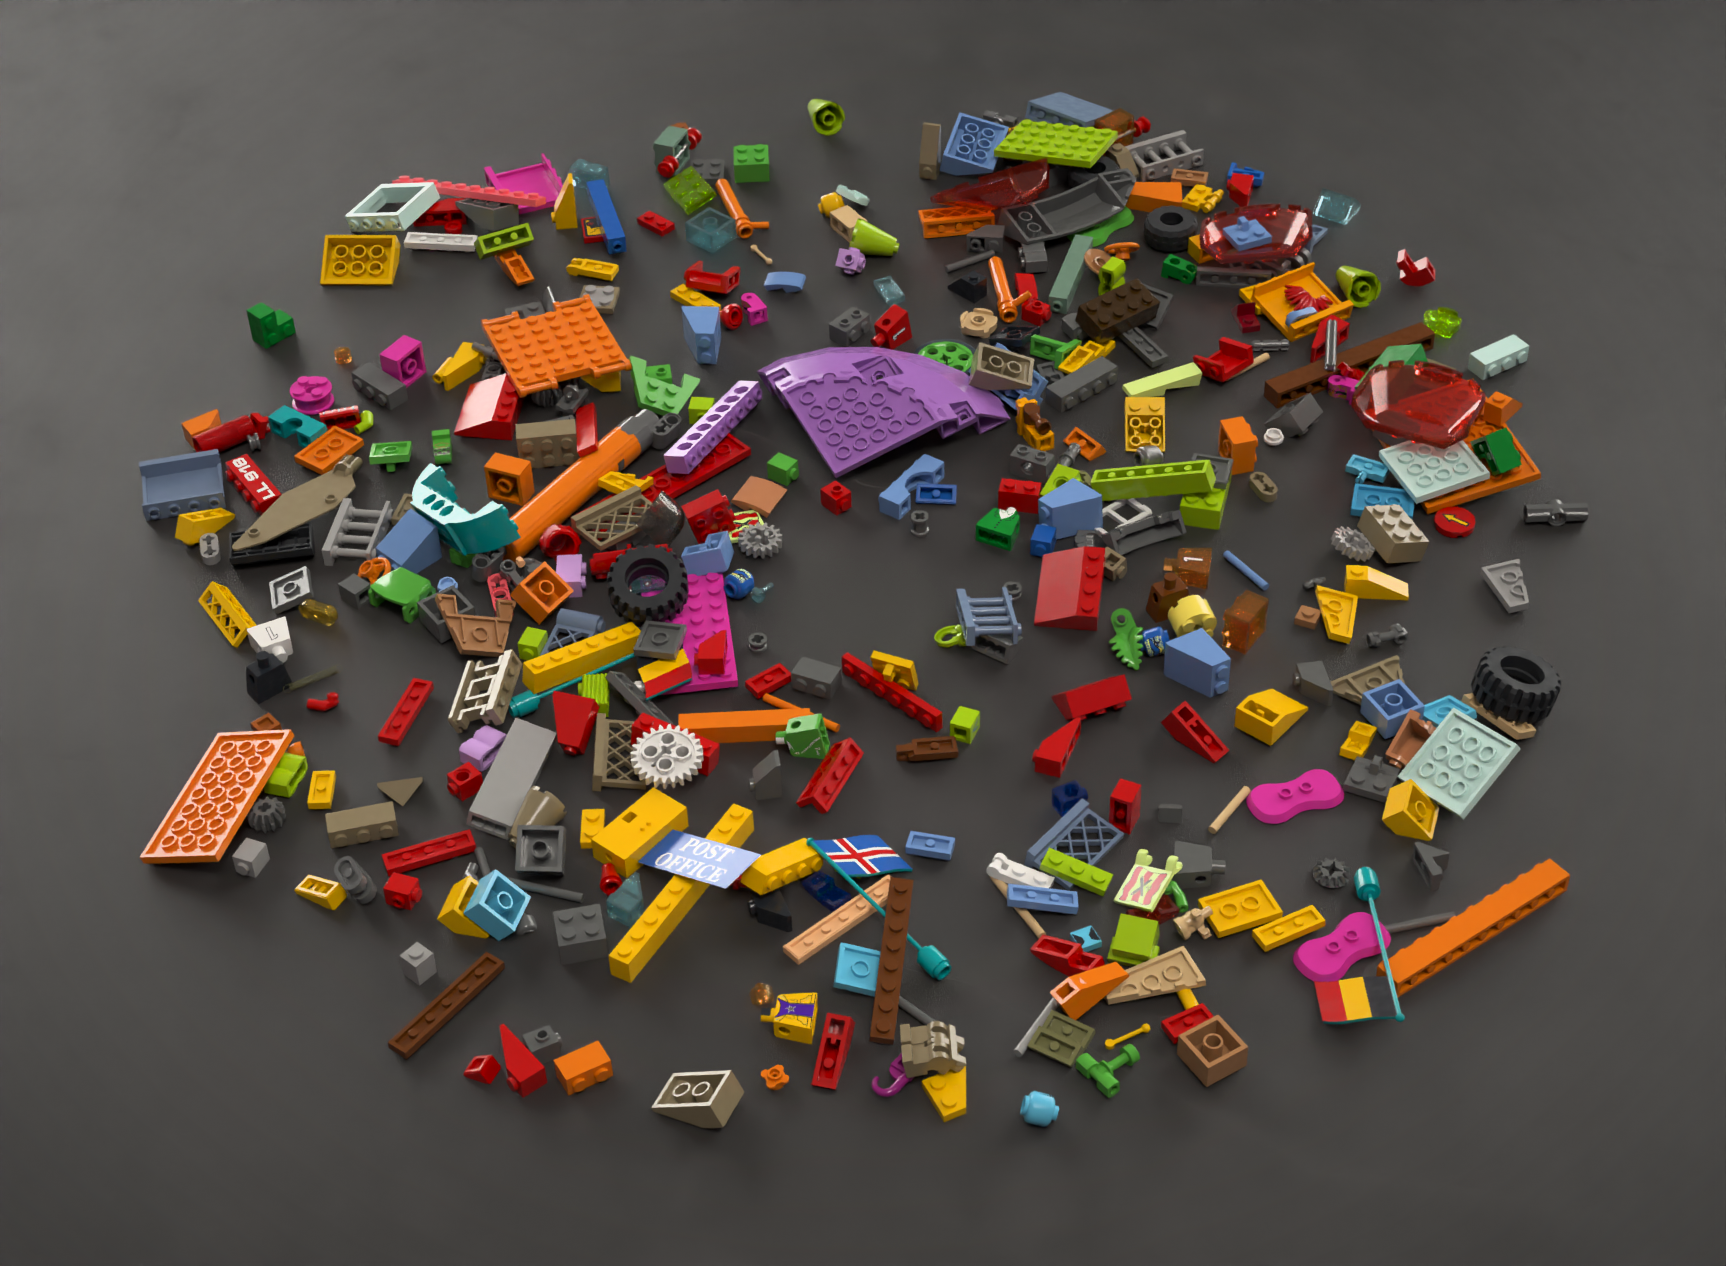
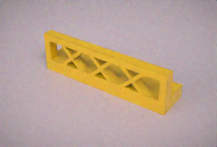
M212 581L198 600L231 645L236 648L248 635L247 629L257 626L231 591L223 585ZM213 594L212 603L208 604L207 600ZM221 606V613L217 615V607ZM227 617H230L229 626H225ZM239 628L240 632L234 638L235 629Z

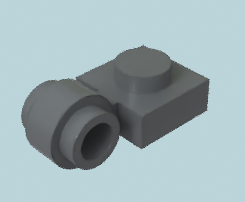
M507 559L501 562L499 573L503 578L507 579V585L513 592L517 585L525 578L517 573L516 564L512 560Z

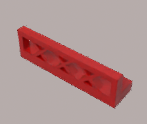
M851 737L832 745L796 801L799 807L812 803L821 814L828 812L864 754Z

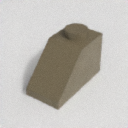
M1118 143L1106 150L1105 157L1115 161L1120 169L1128 168L1136 178L1139 177V172L1132 155L1126 147Z

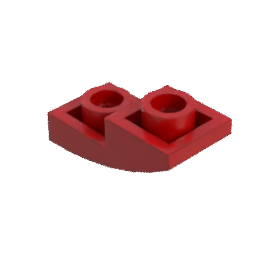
M1015 273V288L1018 291V297L1028 290L1031 295L1035 296V300H1038L1034 275Z

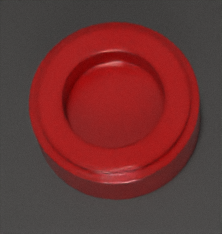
M450 221L444 226L445 234L460 235L463 232L462 224L458 221Z

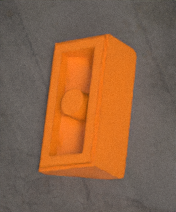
M1077 427L1063 440L1068 446L1073 442L1079 444L1081 448L1079 454L1088 461H1092L1106 453L1101 444Z

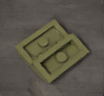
M1051 1010L1043 1026H1038L1027 1046L1029 1049L1071 1068L1076 1063V1059L1084 1053L1096 1032L1094 1028Z

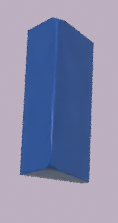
M917 483L916 503L956 505L957 485Z

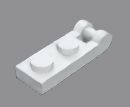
M1002 853L995 854L992 863L989 864L986 870L990 877L1008 884L1051 889L1055 877L1008 860Z

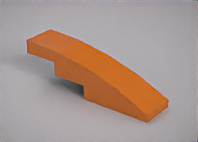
M515 249L500 252L494 256L505 274L517 286L535 281L522 256L518 255Z

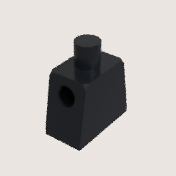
M267 651L258 652L256 654L257 661L246 667L247 694L258 704L290 687L288 684L292 683L284 664L273 653L269 654Z

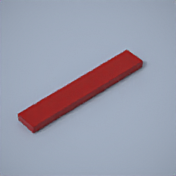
M594 402L576 410L577 452L580 457L598 451L597 413Z

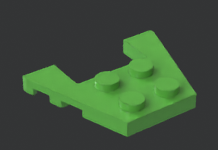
M631 355L629 357L632 367L630 374L635 383L634 391L638 407L663 416L668 413L679 414L698 386L700 379L684 374L681 380V387H678L674 384L645 376L647 361Z

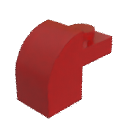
M1405 249L1398 252L1396 263L1400 270V280L1408 286H1424L1435 281L1436 270L1427 257L1413 262Z

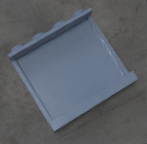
M1057 92L1028 101L1025 118L1036 122L1046 121L1051 124L1062 123L1063 125H1078L1079 127L1086 128L1101 124L1114 129L1117 112L1066 93Z
M218 449L139 462L144 503L142 508L146 521L215 508H226L222 464Z

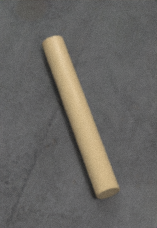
M1264 353L1254 358L1253 364L1249 365L1248 367H1246L1245 369L1235 374L1226 381H1229L1234 377L1269 360V354Z
M1244 786L1209 826L1208 830L1210 833L1216 834L1251 792L1249 787Z

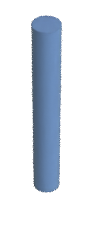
M1230 551L1224 552L1223 557L1262 590L1265 591L1269 588V584Z

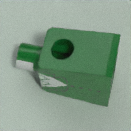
M1013 507L1007 508L1006 511L993 508L976 524V541L1011 551L1020 531V516L1017 510Z

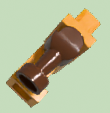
M1025 397L1016 400L1017 433L1023 435V438L1031 448L1040 451L1053 449L1054 433L1051 431V423L1047 419L1040 417V406H1037V401L1035 399L1028 401Z

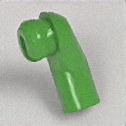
M1171 880L1164 894L1169 895L1173 893L1177 911L1181 913L1186 912L1189 907L1185 893L1176 881Z

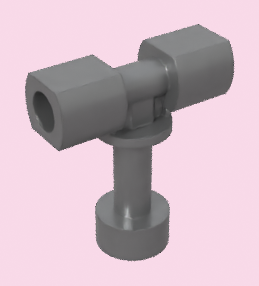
M986 110L983 114L984 120L1009 128L1018 125L1017 117L1009 115L1001 117L998 116L997 112Z

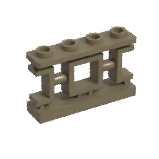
M513 649L506 650L504 655L499 656L498 662L485 666L481 660L477 661V664L473 660L467 662L448 716L449 724L458 734L468 728L470 721L481 718L485 724H490L491 720L495 725L504 723L522 667V663ZM488 689L487 693L479 695L480 691Z

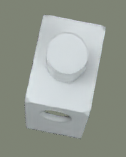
M286 617L247 629L250 645L256 653L260 651H267L269 654L273 653L282 663L287 660L288 655L293 653Z

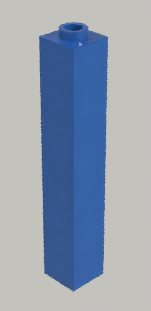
M604 179L586 182L587 196L608 253L627 252L625 234Z

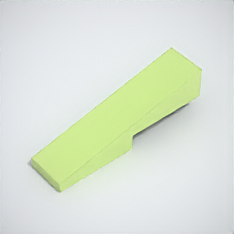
M1192 362L1123 384L1122 389L1128 397L1164 396L1166 389L1198 386L1202 371Z

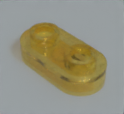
M305 599L299 605V611L306 619L327 626L333 625L338 619L337 610L331 605L311 599Z

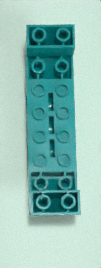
M430 463L418 477L413 487V501L410 504L415 512L437 526L441 541L462 555L492 551L521 538L517 532L519 529L517 524L508 518L507 514L509 512L503 504L499 505L491 501L476 514H470L465 508L461 509L454 502L458 499L455 494L456 488L450 481L446 480L445 476L447 474L442 467H436Z

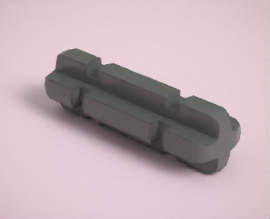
M1253 340L1252 349L1253 351H1260V349H1263V351H1278V349L1287 351L1289 350V340H1263V342Z

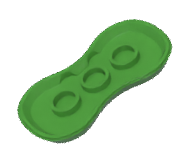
M1125 206L1121 212L1088 229L1067 235V238L1073 241L1075 234L1093 237V247L1099 246L1107 240L1113 231L1130 225L1134 221V215Z

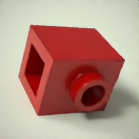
M836 480L820 489L821 505L836 516L852 507L851 491Z
M393 872L383 888L386 904L397 908L412 910L416 902H419L422 897V889H420L418 878Z

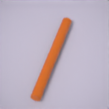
M766 693L763 696L764 702L780 709H800V707ZM823 718L827 729L834 732L839 731L840 724Z

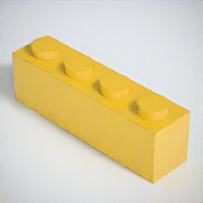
M802 838L761 855L743 872L741 883L758 894L763 895L819 871L823 865V857L811 845L807 846L806 838Z

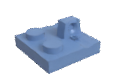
M1245 216L1237 219L1236 225L1223 228V235L1238 252L1272 243V236L1256 219L1248 221Z

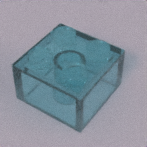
M710 207L685 222L686 241L712 254L737 238L736 219Z

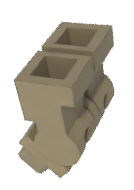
M933 1021L925 1026L910 1027V1024L900 1025L902 1062L907 1078L926 1075L929 1070H936L943 1075L950 1069L960 1072L966 1066V1057L958 1054L964 1047V1038L956 1035L955 1026L950 1024L946 1026L940 1021Z

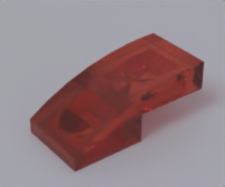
M1163 895L1153 912L1135 908L1127 910L1126 914L1155 920L1160 925L1176 916L1180 909L1168 895Z

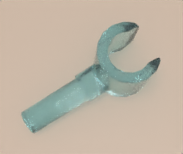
M770 582L760 589L754 587L752 593L755 595L752 596V599L756 603L763 602L766 597L765 592L774 586L773 583Z

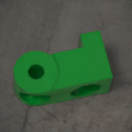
M1170 254L1163 262L1161 277L1168 278L1171 276L1179 279L1184 284H1190L1197 277V266Z

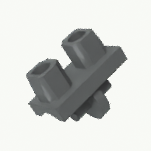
M567 385L563 389L564 395L556 404V410L562 411L563 417L569 415L575 417V411L584 405V400L589 394L588 389L580 390L577 385Z

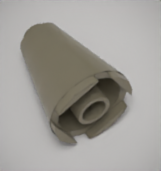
M532 786L528 790L508 834L509 843L515 849L517 846L518 825L555 826L567 815V811L563 812L564 804L548 791L545 793L540 792L539 789L541 787Z

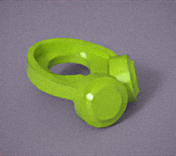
M959 624L957 626L944 627L938 630L934 636L936 644L940 647H951L959 644L960 647L966 646L962 628ZM947 634L956 635L949 641H942V638Z

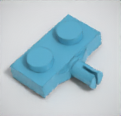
M1355 454L1352 455L1345 469L1346 472L1358 475L1355 479L1357 484L1359 482L1363 484L1366 478L1383 483L1390 473V470L1384 463Z

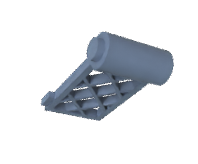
M564 608L560 609L556 625L540 656L549 653L553 648H563L562 645L570 641L576 643L575 639L580 637L589 638L604 632L606 623L603 621V617ZM559 632L569 635L560 640L557 638Z

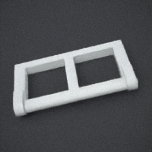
M1133 498L1119 499L1102 509L1103 516L1108 515L1121 524L1117 527L1152 515L1150 508L1140 504ZM1128 504L1140 512V514L1127 521L1114 512V510ZM1101 527L1094 529V531H1096V534L1100 537L1101 534L1107 533V531H1105Z

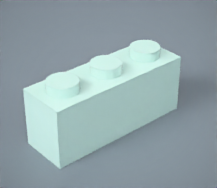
M1513 334L1470 353L1468 369L1482 380H1485L1526 362L1529 345Z

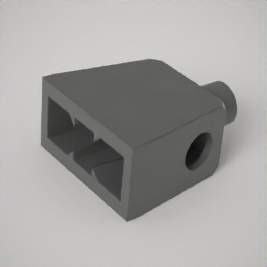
M1175 841L1174 856L1178 857L1177 862H1181L1183 867L1178 873L1174 874L1173 881H1176L1181 889L1208 887L1211 885V874H1225L1226 861L1212 860V848L1210 846Z

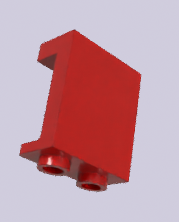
M699 260L684 273L686 287L724 294L729 293L740 282V267L738 266L731 267L723 274L703 271V261Z
M1226 337L1219 339L1220 350L1208 358L1199 355L1193 357V362L1202 371L1203 376L1221 382L1228 380L1254 363L1251 345Z

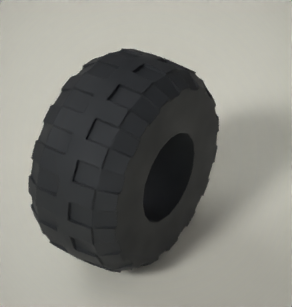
M1101 156L1091 168L1070 166L1068 171L1069 189L1097 177L1099 173L1120 170L1115 161Z
M1162 206L1156 208L1146 216L1144 221V239L1150 247L1163 253L1185 251L1188 249L1189 237L1198 235L1197 218L1183 207Z

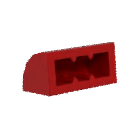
M358 405L319 412L320 420L326 425L328 430L333 426L341 429L354 428L355 425L361 422Z

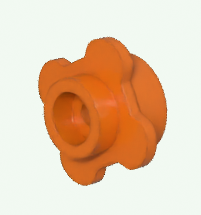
M775 1065L769 1070L764 1069L761 1071V1078L765 1079L766 1087L771 1090L781 1089L789 1082V1076L785 1075L782 1065Z

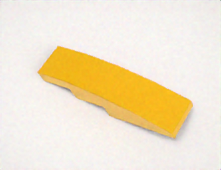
M1110 339L1102 344H1098L1089 340L1083 347L1078 345L1058 366V370L1070 374L1101 356L1106 357L1116 347V342Z

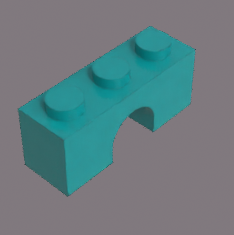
M285 405L268 416L272 433L282 438H287L289 435L296 433L299 446L303 448L328 431L324 423Z

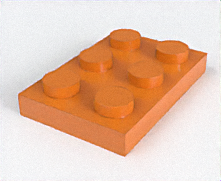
M333 426L294 456L295 462L323 475L331 471L346 454L352 455L364 446V441L352 433Z

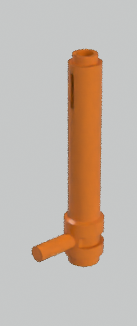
M726 179L717 180L715 184L716 190L739 237L749 238L753 233V229H769V222H750L748 216L744 214L729 182Z
M994 256L988 261V266L998 300L997 307L1000 318L1004 322L1010 323L1018 315L1017 307L1032 297V295L1027 290L1015 300L1012 298L1001 258Z

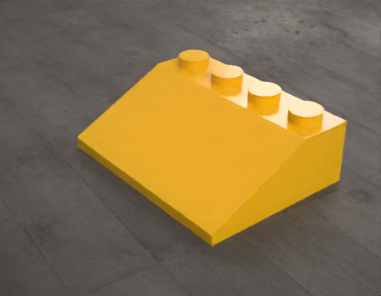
M325 235L320 284L392 286L400 257L401 245L397 236Z

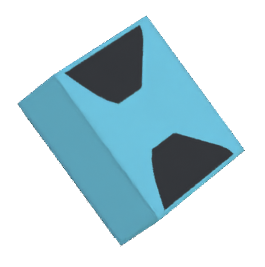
M1091 925L1070 933L1071 941L1081 944L1084 952L1102 947V941Z

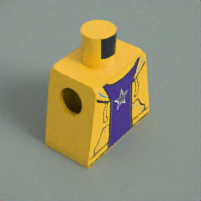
M817 993L779 995L776 1008L762 1007L761 1022L773 1023L774 1035L776 1037L812 1044L818 1012Z

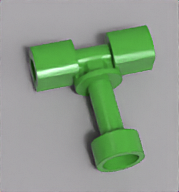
M1127 1044L1121 1048L1120 1055L1108 1063L1104 1060L1098 1063L1088 1053H1084L1076 1059V1069L1086 1078L1093 1077L1097 1081V1088L1110 1098L1120 1090V1082L1113 1077V1071L1125 1063L1132 1066L1140 1060V1055L1132 1044Z

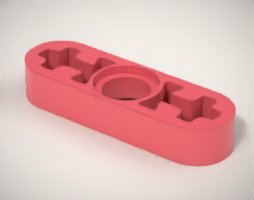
M493 574L488 577L487 582L495 617H497L496 601L498 599L511 600L506 579L500 574ZM499 595H505L504 598H495Z

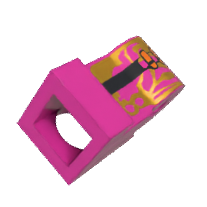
M754 293L743 294L741 296L742 312L748 315V323L753 326L768 321L767 307Z
M1333 375L1328 379V395L1348 400L1349 405L1356 407L1360 402L1355 390L1359 380Z

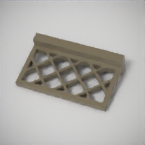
M635 485L572 516L571 527L578 536H583L597 549L602 551L664 520L666 513L641 495V488ZM632 513H643V516H633ZM647 513L656 514L655 516H646ZM616 521H627V523L616 524ZM630 522H641L637 525L630 524ZM610 529V532H599V530ZM614 530H625L621 533H613ZM598 538H608L603 542L597 540Z
M597 713L592 791L601 792V786L646 790L645 779L642 781H632L630 779L631 776L635 775L634 768L630 763L631 755L624 758L619 754L624 750L629 753L633 751L631 740L625 742L621 737L628 735L631 738V728L635 721L606 719L605 713ZM609 727L619 728L621 731L615 734ZM615 741L620 747L613 749L609 744ZM615 757L620 762L613 765L608 760ZM625 765L630 771L624 774L619 768ZM615 773L619 778L607 779V776Z

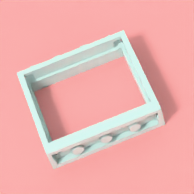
M434 182L381 184L351 210L345 218L351 232L404 231L440 199ZM407 202L397 212L376 213L386 203Z

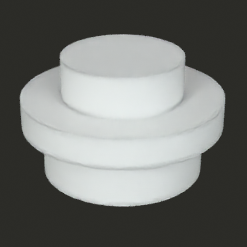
M1270 428L1264 434V441L1271 446H1276L1283 442L1284 436L1281 430L1277 428Z

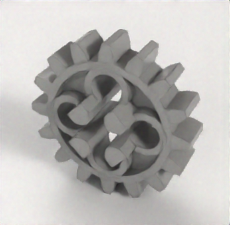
M759 522L756 523V526L749 524L748 529L743 527L742 532H739L738 546L741 547V552L746 551L747 556L753 554V557L756 558L758 555H761L762 559L765 555L772 557V552L778 553V548H782V534H780V529H775V525L768 527L767 523L760 525Z
M1341 526L1335 529L1330 538L1332 540L1331 544L1336 546L1335 549L1341 550V554L1348 556L1350 559L1354 557L1357 561L1361 559L1365 562L1366 559L1370 560L1375 551V548L1364 537V534L1356 529L1353 531L1349 527L1345 529Z

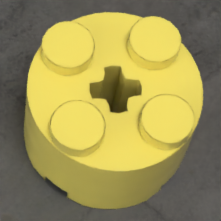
M1199 595L1187 596L1177 601L1179 605L1175 608L1172 606L1169 609L1168 619L1177 637L1203 628L1210 637L1214 635L1213 631L1217 625V620L1205 598L1201 599Z

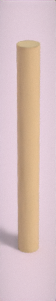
M990 877L1007 899L1008 885L1003 881ZM1013 907L1038 939L1043 934L1046 935V932L1026 908Z

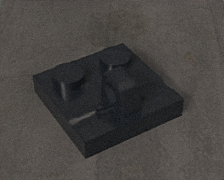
M1007 325L989 338V343L991 346L1000 343L1011 352L1016 353L1018 347H1023L1027 342L1031 341V336L1040 334V327Z

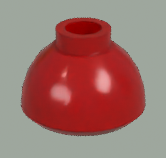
M729 304L719 311L720 321L726 328L735 330L741 325L743 313L739 305Z

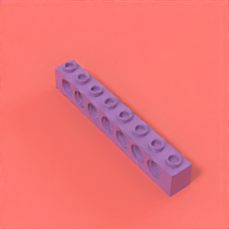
M738 381L663 455L668 473L689 474L763 399L758 381Z

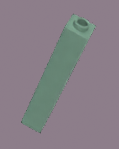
M1075 234L1049 294L1048 305H1051V312L1067 314L1087 267L1084 261V254L1087 250L1093 249V237Z

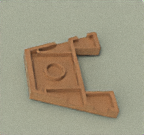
M436 595L435 601L460 654L499 657L504 653L516 601L498 599L495 603L497 617L458 614L456 595Z

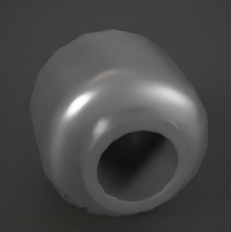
M1141 446L1133 455L1135 466L1162 464L1164 461V455L1157 446Z

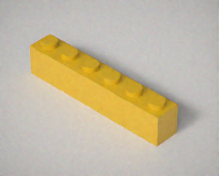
M629 622L523 662L522 682L533 694L578 678L634 653L633 649L641 630L633 622Z

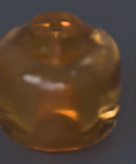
M757 983L749 992L753 1005L759 1006L764 1003H772L775 999L773 988L768 984Z

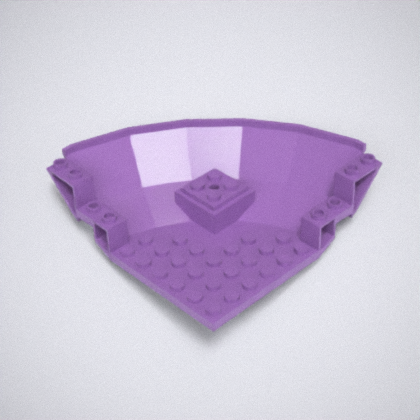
M829 347L781 358L757 371L771 395L776 394L785 409L791 408L835 478L934 428L937 429L944 439L972 424L980 435L1011 419L998 397L988 390L969 385L970 376L966 373L923 355L880 347Z

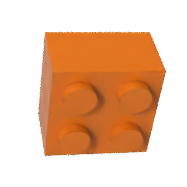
M1243 416L1220 420L1218 453L1223 458L1234 459L1232 475L1254 471V463L1257 462L1255 450L1258 447V439L1251 432L1250 424L1246 423Z
M495 452L484 466L489 498L524 506L534 494L531 461Z
M544 561L517 585L510 596L540 625L569 598L574 590Z

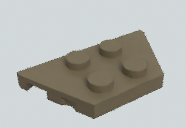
M1396 655L1333 680L1331 685L1334 690L1333 693L1361 705L1364 692L1398 679L1404 684L1405 682L1402 679L1403 673L1399 666V656Z

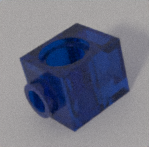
M1076 780L1052 789V806L1061 817L1081 799L1088 800L1086 789L1081 787Z

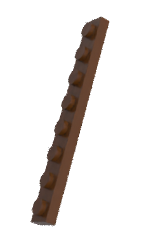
M890 877L869 1042L891 1045L894 1043L914 880Z

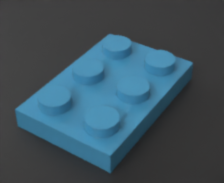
M1355 483L1350 515L1361 517L1365 506L1396 504L1400 505L1412 519L1415 502L1405 489Z

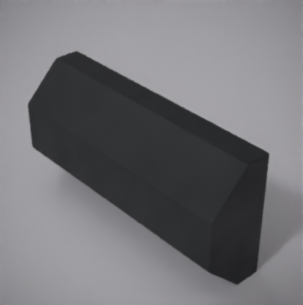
M311 522L300 525L263 544L239 551H234L232 545L247 530L229 532V559L232 566L315 556Z

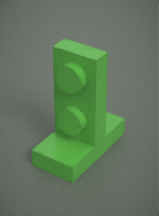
M1035 334L1031 336L1030 354L1055 361L1054 368L1058 369V366L1078 345L1081 346L1082 341L1074 339L1069 343H1064Z

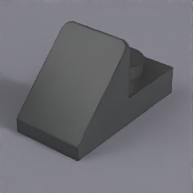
M1415 842L1412 859L1429 890H1439L1441 879H1443L1442 870L1448 867L1449 853L1421 842Z

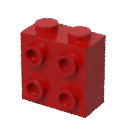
M718 489L681 506L698 544H704L708 534L728 531L729 533L736 529L733 522L736 520L732 509L728 510L727 508L730 506L726 495L722 496Z

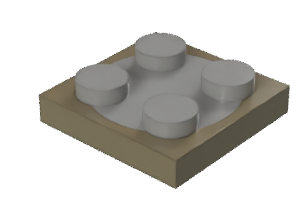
M584 285L580 298L583 295L589 294L592 303L599 313L613 314L620 294V287Z

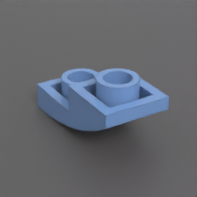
M794 272L768 273L764 287L767 291L783 288L786 293L802 290L806 276Z

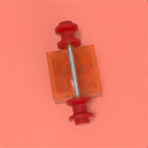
M1122 108L1116 109L1094 121L1095 129L1118 131V138L1112 145L1120 143L1124 147L1133 144V136L1136 138L1140 137L1142 133H1148L1151 127V123L1146 117L1141 116L1136 121L1132 114Z

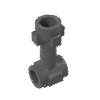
M1393 624L1389 628V632L1381 634L1378 631L1370 632V634L1366 635V641L1369 647L1381 646V642L1393 639L1397 644H1403L1408 639V633L1400 624Z

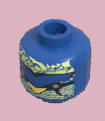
M737 569L725 577L724 591L729 597L741 599L754 589V578L751 573L744 569Z
M1160 626L1144 630L1142 632L1143 639L1139 641L1143 645L1141 652L1146 651L1149 657L1164 654L1165 642L1170 641L1167 630H1163Z

